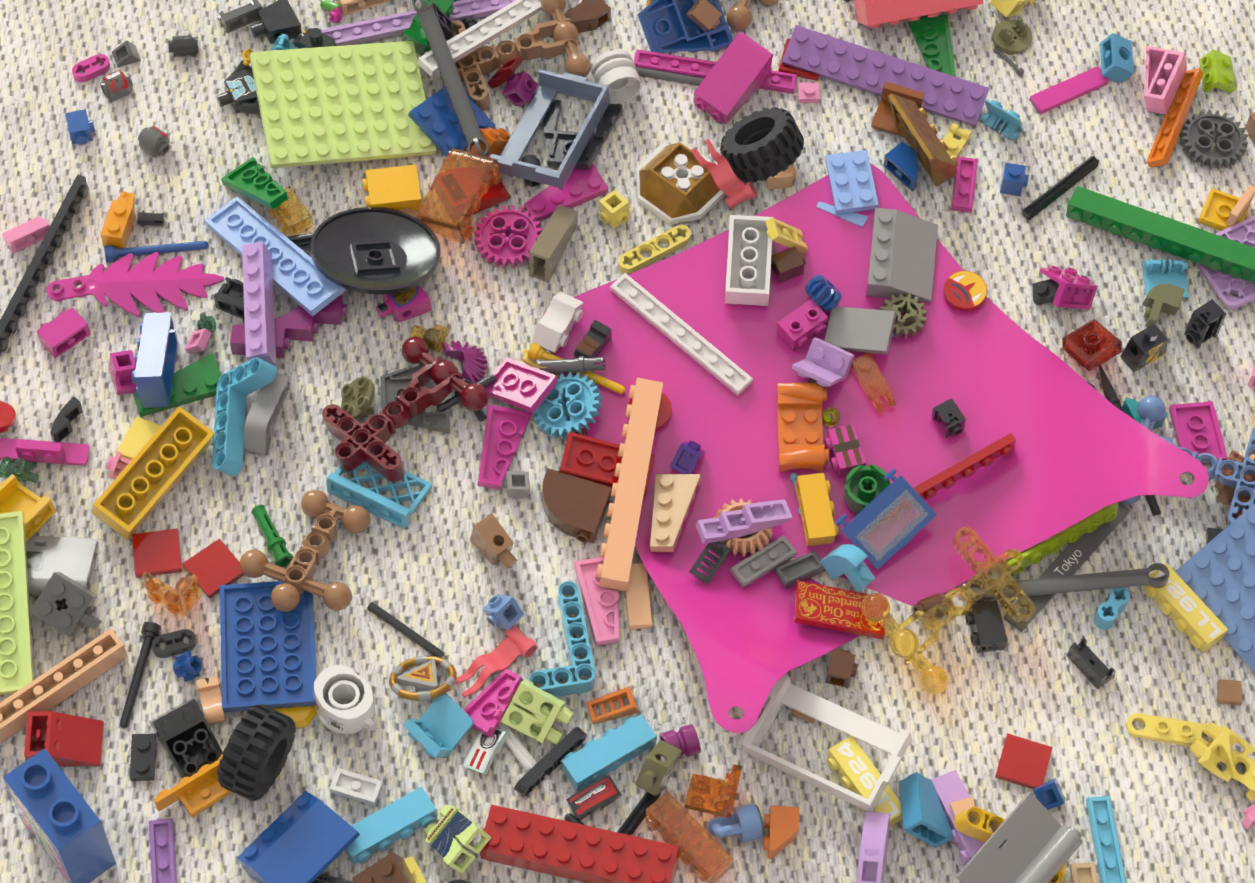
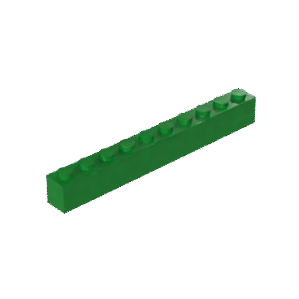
M1080 186L1076 187L1067 204L1066 216L1074 221L1083 222L1094 228L1128 238L1133 242L1145 244L1153 249H1159L1173 256L1190 260L1193 263L1204 265L1215 271H1221L1255 285V248Z

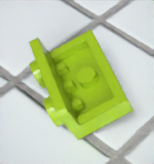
M1213 49L1199 60L1200 69L1204 73L1202 83L1205 92H1209L1215 87L1228 93L1236 90L1230 56Z

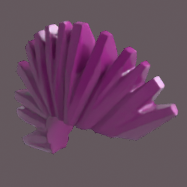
M458 340L456 343L451 341V346L446 342H442L445 355L452 359L458 358L461 362L462 374H464L466 380L476 383L475 381L479 382L481 378H484L483 375L486 374L484 370H487L488 367L484 364H487L488 361L484 352H480V348H477L475 345L468 348L469 342H466L464 347H462Z

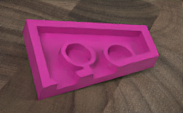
M505 669L464 709L474 720L473 729L490 738L492 737L512 702L520 683L523 681L520 675Z

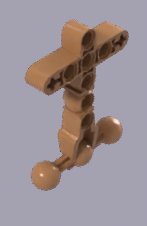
M541 0V8L546 14L553 17V21L536 24L534 30L524 33L518 38L515 37L514 42L505 40L498 43L496 48L494 44L492 46L480 47L455 62L469 97L482 111L487 110L491 104L483 75L491 73L497 68L500 69L501 65L509 59L521 56L523 60L541 57L549 60L566 52L568 56L565 64L566 72L582 77L588 76L591 70V62L578 51L577 47L580 45L578 29L571 23L572 20L565 17L563 12L566 8V0ZM452 21L455 36L466 30L461 21ZM553 35L555 42L545 44L544 38Z

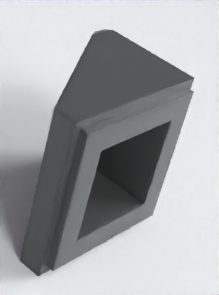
M128 40L112 51L117 67L141 61L136 46Z

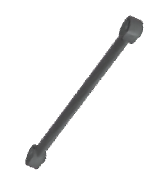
M412 0L413 8L419 15L468 143L469 155L474 160H484L489 155V145L482 136L434 11L433 0H429L430 4L426 6L424 0H420L422 8H418L415 5L416 0ZM479 143L485 145L486 151L484 153L482 152ZM473 145L476 146L479 155L472 153Z
M1154 563L1148 568L998 583L983 584L973 580L965 584L963 598L970 605V603L983 602L985 600L1142 585L1162 588L1168 583L1169 570L1164 564ZM1154 570H1160L1165 575L1153 578L1149 576V573ZM974 587L980 589L982 593L975 595L976 599H972L971 595L966 594L967 590Z

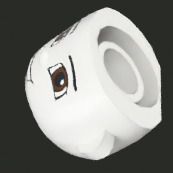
M342 665L330 666L319 673L314 682V699L319 719L327 729L338 734H354L364 728L370 729L375 725L373 722L375 698L370 685L364 678L357 675L350 667ZM342 700L352 701L348 704H338Z

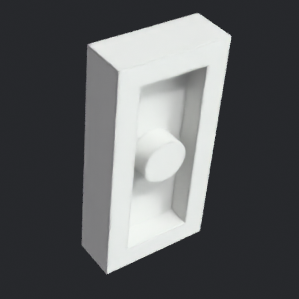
M337 768L329 790L330 793L375 806L383 786V781Z

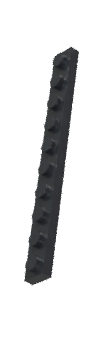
M77 174L0 319V354L2 351H6L10 335L16 332L20 316L23 317L25 315L29 299L34 298L38 282L43 281L47 265L52 264L54 252L62 244V236L65 231H69L74 214H78L82 198H86L88 195L89 186H87L85 176Z

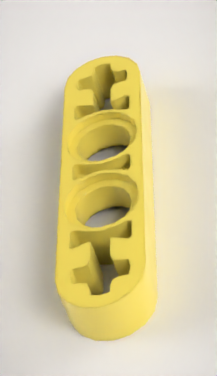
M685 225L675 226L622 254L619 257V270L623 274H631L688 245L691 239L690 229ZM667 242L669 247L660 248L658 243ZM642 251H649L652 255L644 258L640 253ZM624 262L632 263V265H631V266H629L628 264H625V265H624Z

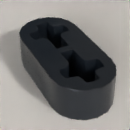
M188 629L159 635L153 640L152 649L154 654L160 658L192 651L197 644L194 632ZM183 637L188 638L189 644L184 645L182 642ZM164 642L167 645L166 650L161 651V648H159L160 643Z

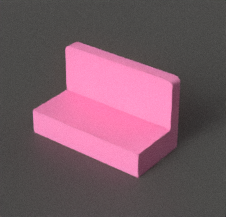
M39 216L4 232L2 236L12 253H16L43 240L50 226L46 219H42Z

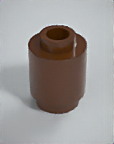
M939 593L917 601V604L913 605L914 614L919 622H928L947 614V609H949L946 597L941 596Z

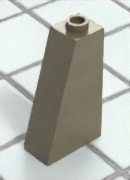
M557 206L529 252V276L550 282L578 224V211L570 207Z

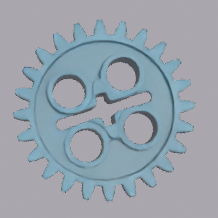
M569 372L567 377L561 373L560 379H558L559 382L535 412L532 413L537 426L547 436L552 434L554 439H556L560 435L564 440L569 432H578V434L582 435V428L589 430L587 424L589 422L596 423L593 416H600L597 410L602 408L600 401L603 399L599 394L600 390L593 380H590L587 375L582 377L579 372L575 377L572 372Z

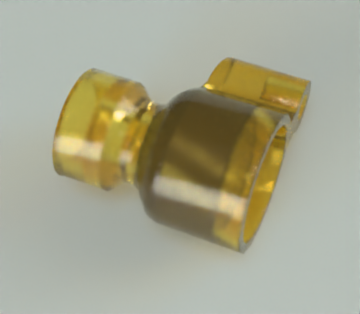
M436 324L433 328L424 330L423 327L415 325L410 338H422L427 343L429 350L440 352L443 347L442 342H445L450 328Z

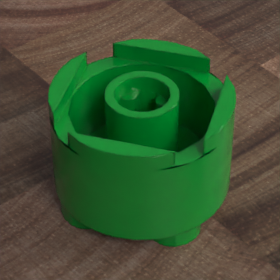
M871 464L870 466L859 465L853 468L847 475L845 482L844 501L847 506L856 514L861 512L890 485V480L886 481L884 479L887 473L879 466Z

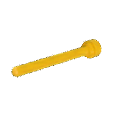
M535 343L531 345L527 355L528 358L535 361L562 359L547 352L545 348ZM591 371L580 373L582 377L587 375L594 383L616 393L624 394L626 391L624 386Z

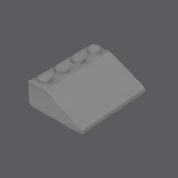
M875 208L866 296L890 298L893 294L898 298L901 292L903 297L910 293L911 299L918 297L920 302L931 303L938 225L898 210Z

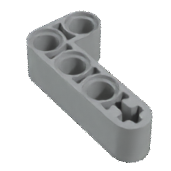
M276 374L275 379L270 384L260 388L245 421L244 450L267 455L271 444V429L288 394L291 383L290 376Z

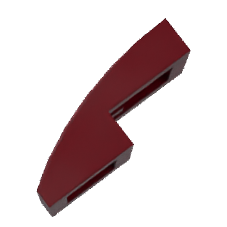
M520 56L507 60L487 82L490 88L493 89L505 83L519 68L523 58Z

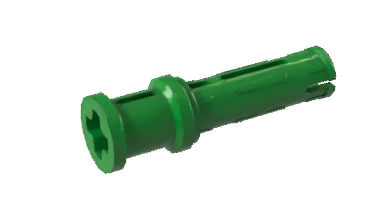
M255 506L251 513L267 541L266 549L269 553H272L275 559L274 564L282 568L288 566L294 556L288 552L285 539L277 533L265 506Z

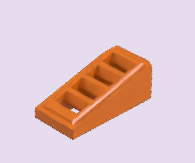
M630 686L586 702L593 725L639 712ZM625 698H627L629 703L627 706H625L623 701ZM618 700L619 709H616L614 701ZM606 703H609L611 712L607 713L605 708ZM595 706H600L602 715L598 716Z

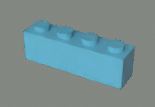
M642 714L636 718L634 716L630 717L617 729L611 728L606 731L600 739L587 742L583 749L578 752L568 753L562 760V771L575 790L579 791L655 746L657 735Z
M419 787L352 825L360 835L344 851L353 865L358 862L360 864L367 862L375 852L388 850L396 840L400 838L402 840L407 839L414 833V830L421 826L426 828L435 821V818H437L436 808L423 787Z

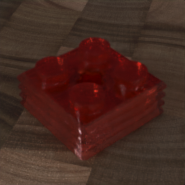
M1096 319L1091 320L1062 338V349L1088 371L1095 369L1122 352V341Z

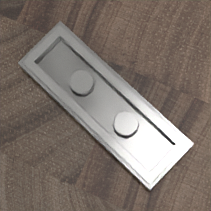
M783 535L765 546L762 550L757 551L733 566L729 572L744 589L774 570V568L795 557L797 551Z

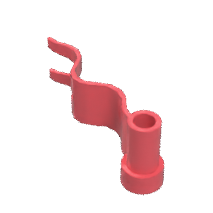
M709 139L705 140V143L712 158L718 164L708 162L695 148L691 149L699 164L709 170L717 186L728 196L725 198V201L731 209L748 199L752 200L758 196L753 184L750 181L744 184L735 175L727 159L716 151Z
M513 625L509 630H506L505 635L507 638L489 654L478 656L468 670L457 677L455 684L470 679L482 666H485L474 685L461 695L466 698L477 692L491 674L508 668L519 655H522L524 658L532 656L538 649V644L532 638L528 639L516 625Z

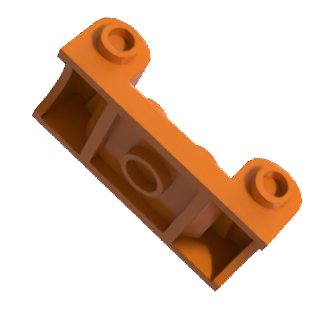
M777 383L779 472L800 468L823 472L825 462H829V449L824 448L822 427V403L827 401V388L822 387L818 383Z

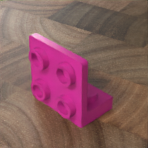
M1056 266L1040 268L1039 272L1059 283L1053 301L1055 306L1090 310L1098 286L1090 282L1091 279L1089 277L1077 274L1078 271L1070 267H1066L1065 270Z

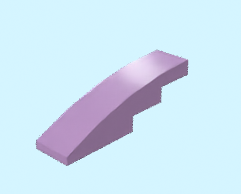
M785 499L744 504L742 510L721 512L718 518L698 520L695 526L702 543L706 544L769 529L788 522L793 517Z

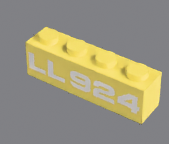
M1166 563L1164 565L1169 570L1168 583L1162 588L1143 585L1144 592L1149 598H1153L1159 604L1162 613L1169 615L1174 620V624L1179 631H1184L1190 638L1191 644L1204 653L1224 639L1228 629ZM1156 570L1149 576L1157 578L1165 574L1160 570Z
M848 737L828 751L827 764L833 772L837 771L841 777L840 782L842 786L868 799L881 774L854 737ZM887 785L874 812L890 814V828L903 819L901 802L889 785Z

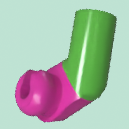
M330 0L321 1L320 7L330 11L329 16L331 18H328L329 21L339 23L343 17L340 5Z

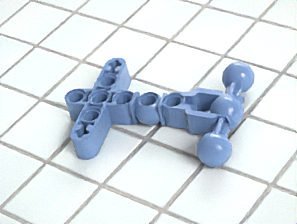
M1147 396L1139 402L1137 412L1142 419L1140 424L1152 431L1154 423L1163 418L1166 407L1160 398ZM1255 427L1251 432L1243 463L1233 460L1222 461V458L1218 460L1210 453L1197 455L1196 451L1192 453L1186 448L1173 444L1171 438L1160 436L1170 444L1187 452L1202 464H1209L1211 466V469L1207 470L1209 480L1214 479V482L1218 480L1223 485L1236 488L1228 514V526L1236 520L1238 510L1243 514L1254 504L1255 480L1248 482L1244 479V476L1253 475L1255 477V461L1250 459V456L1255 454ZM1230 469L1233 471V474L1225 476L1222 474V471ZM1141 495L1120 501V503L1131 505L1137 502ZM1246 495L1250 498V501L1243 503L1238 500V497Z

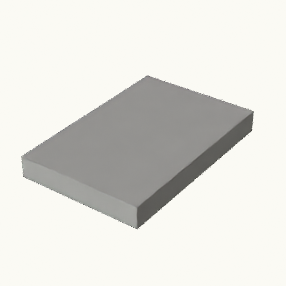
M836 306L831 310L825 342L845 351L888 354L897 314L895 311Z

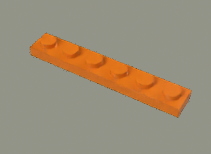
M1200 68L1186 71L1168 113L1163 119L1146 161L1149 167L1168 164L1204 74Z

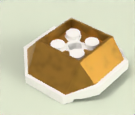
M680 142L674 144L663 143L636 168L638 203L669 225L701 219L726 195L717 186L709 170L699 164L691 152L693 148L686 147ZM701 154V156H702L705 160H707L708 162H712V161H710L709 159H707L705 156H703V155Z

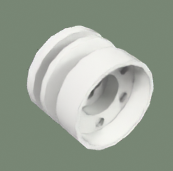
M624 50L608 51L600 55L591 65V73L595 82L609 87V104L630 101L642 89V81L635 69L636 66L633 63V59L629 52Z

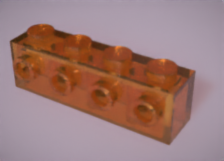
M668 791L646 809L645 818L648 826L654 831L657 830L662 835L665 843L679 846L680 859L695 869V874L701 881L715 883L732 868L733 858Z

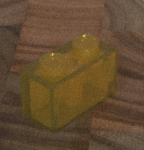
M291 186L284 189L289 199L273 210L268 207L267 209L272 218H277L281 231L283 233L287 232L289 236H294L313 227L312 215Z

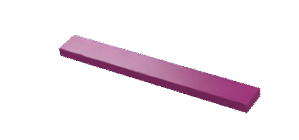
M636 49L634 59L636 67L705 78L716 64L714 61ZM771 70V74L758 89L794 94L797 74Z

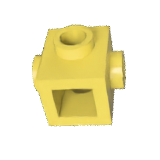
M616 190L599 200V216L605 224L608 223L613 228H616L630 218V204Z

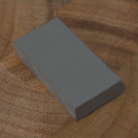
M812 551L774 568V572L784 588L787 589L796 585L797 580L805 581L825 572V568L820 563L821 560L816 552Z

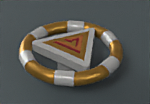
M418 656L397 665L390 673L389 685L391 690L401 698L412 701L431 700L450 691L456 683L457 672L454 665L446 659L436 656ZM436 665L448 672V678L440 687H438ZM414 666H418V667H416V668H414V669H412V670H410V671H408V672L402 674L405 670H407V669H409V668H411V667H414ZM399 684L415 687V692L407 691Z

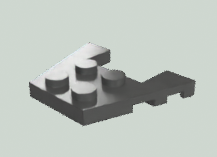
M445 355L437 356V358L442 357L445 360ZM419 363L418 366L407 369L406 367L380 376L382 412L388 403L397 401L396 397L400 396L401 392L412 382V375L423 368L424 365ZM424 410L420 414L414 415L413 419L410 418L407 424L450 433L449 411L426 413Z

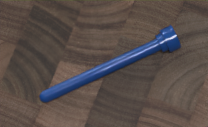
M207 241L121 249L113 247V245L104 246L106 263L115 262L119 257H124L130 253L138 256L149 255L155 252L170 253L207 249L209 244Z

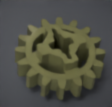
M900 292L898 298L892 294L890 301L885 299L884 305L880 308V310L896 312L897 315L893 332L896 333V338L900 334H903L905 339H907L908 334L915 337L916 330L921 332L923 325H926L927 318L925 317L927 316V310H923L925 304H918V297L911 299L910 293L903 297V294Z

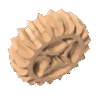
M742 498L739 500V503L732 499L730 506L724 503L723 510L718 509L717 516H714V518H718L721 512L742 510L744 504L752 503L751 498L747 503ZM773 527L749 535L718 541V545L720 548L725 547L726 553L733 550L734 556L738 552L742 553L743 557L746 556V552H750L753 555L755 549L758 551L762 550L763 545L767 546L769 544Z

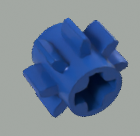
M188 651L175 657L176 661L173 664V671L177 678L183 677L184 682L200 676L199 672L202 669V662L198 655L191 656V652Z

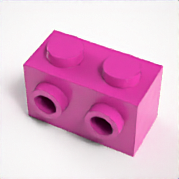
M810 299L777 322V333L792 350H795L798 347L805 346L814 335L818 336L826 330L828 316Z

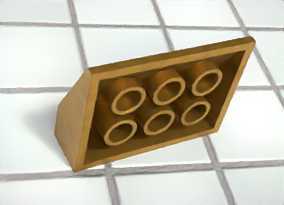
M890 94L889 100L895 124L909 146L917 153L918 160L934 185L937 187L958 175L956 168L958 162L953 155L949 156L947 153L948 147L943 139L939 140L936 136L938 132L933 123L929 124L926 119L928 117L922 107L918 108L916 103L911 100Z

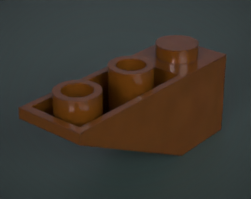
M582 0L574 8L568 9L564 15L572 20L571 23L578 29V33L593 31L611 20V7L603 0Z

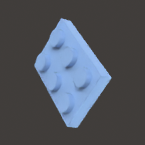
M867 150L825 155L836 214L878 208L879 204Z

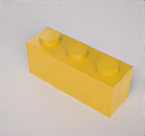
M824 473L797 476L795 488L806 546L832 544L836 535H838V526L833 522L832 514H834L833 501H829V480H825Z

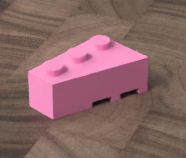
M1146 46L1144 86L1146 109L1148 112L1167 115L1187 70L1185 52Z

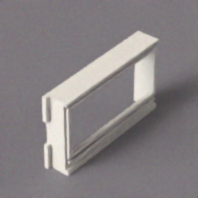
M785 674L773 685L768 695L770 701L758 722L746 732L740 745L745 747L748 755L863 810L874 812L903 755L912 742L910 731L905 730L903 735L791 684L789 676ZM782 705L891 755L868 799L759 748Z

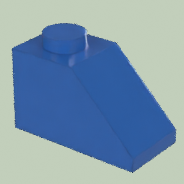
M902 141L885 154L883 166L906 187L914 191L918 178L917 153L911 146Z

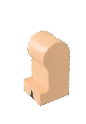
M218 676L196 680L204 716L208 725L226 721L222 709V695Z

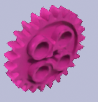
M503 205L502 211L495 207L494 214L488 211L487 218L481 217V224H476L477 230L474 231V242L477 252H481L482 259L487 257L488 264L494 261L495 267H498L500 263L503 264L504 269H506L508 264H511L513 269L515 268V263L523 266V260L529 262V252L543 230L541 223L536 220V215L530 216V210L523 213L521 206L518 210H514V205H511L510 210H507L505 205Z

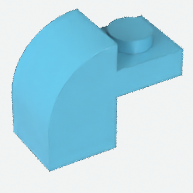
M841 545L820 561L833 580L845 574L857 592L863 590L875 579L863 562L868 556L854 545Z

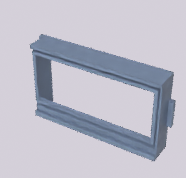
M540 69L538 72L540 81L538 90L501 155L491 154L488 162L491 163L493 173L501 172L559 187V190H562L610 103L609 87L587 81V77L566 72L561 75ZM558 93L595 102L558 171L520 161Z

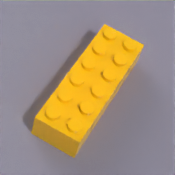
M179 406L93 504L92 514L128 540L213 441L215 433Z

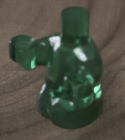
M5 456L0 464L1 478L8 479L13 474L17 477L18 482L30 481L36 483L39 475L31 472V470H34L36 463L21 458L14 460L11 457Z

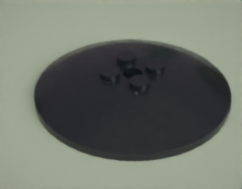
M361 207L342 211L323 221L317 227L311 239V258L319 272L331 282L360 293L393 294L410 290L428 280L436 271L440 261V244L434 232L414 216L389 208Z

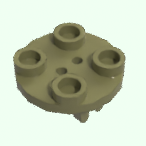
M1022 18L1001 21L995 26L992 33L995 45L1008 55L1026 51L1033 40L1032 31L1027 23H1023Z
M361 376L350 384L343 386L341 390V408L355 419L360 417L367 418L368 414H374V409L370 406L374 400L375 387L370 379Z

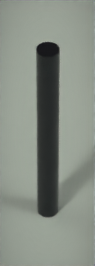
M374 602L368 605L367 610L433 656L442 658L445 655L444 651Z

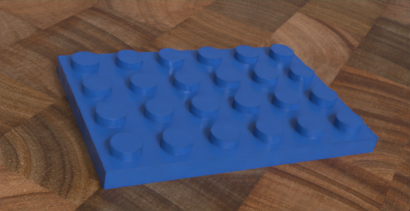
M281 581L220 585L222 709L224 712L248 711L254 705L264 704L272 709L315 706L314 682L317 676L312 593L304 591L300 594L299 604L294 610L281 612L274 608L271 602L272 591L277 585L283 583Z

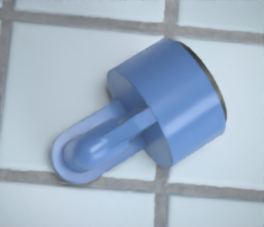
M754 803L734 807L733 814L713 818L707 824V830L712 836L723 838L738 834L741 843L761 839L764 835L762 816L758 806Z

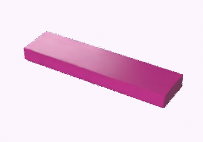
M1097 66L1031 95L1029 100L1041 115L1108 85L1109 79L1102 76L1101 69Z

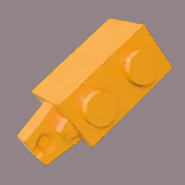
M122 191L118 200H112L100 234L103 247L113 245V247H118V249L126 248L136 220L134 193Z

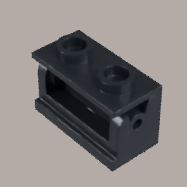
M226 277V283H223L214 295L216 308L245 320L243 282Z
M1213 299L1193 311L1184 333L1188 342L1194 344L1198 349L1202 343L1218 336L1227 315Z
M952 398L939 404L932 410L933 420H936L938 423L943 421L947 424L945 438L950 435L956 436L964 430L966 418Z
M990 600L970 603L968 612L965 613V620L967 626H971L972 629L970 634L972 646H976L978 653L981 652V649L984 652L1005 650L1008 639L998 601Z

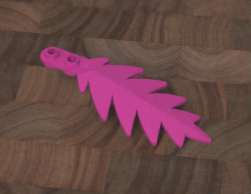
M158 252L147 256L130 269L134 255L130 253L114 262L105 271L104 265L101 263L91 271L90 275L53 281L48 285L46 292L48 297L56 302L93 295L99 303L107 307L106 295L123 310L136 317H140L132 297L155 313H165L157 294L176 307L187 311L188 306L180 290L199 298H207L204 287L220 283L225 278L215 274L203 273L204 265L202 263L179 271L183 259L181 255L168 260L155 270L159 258Z

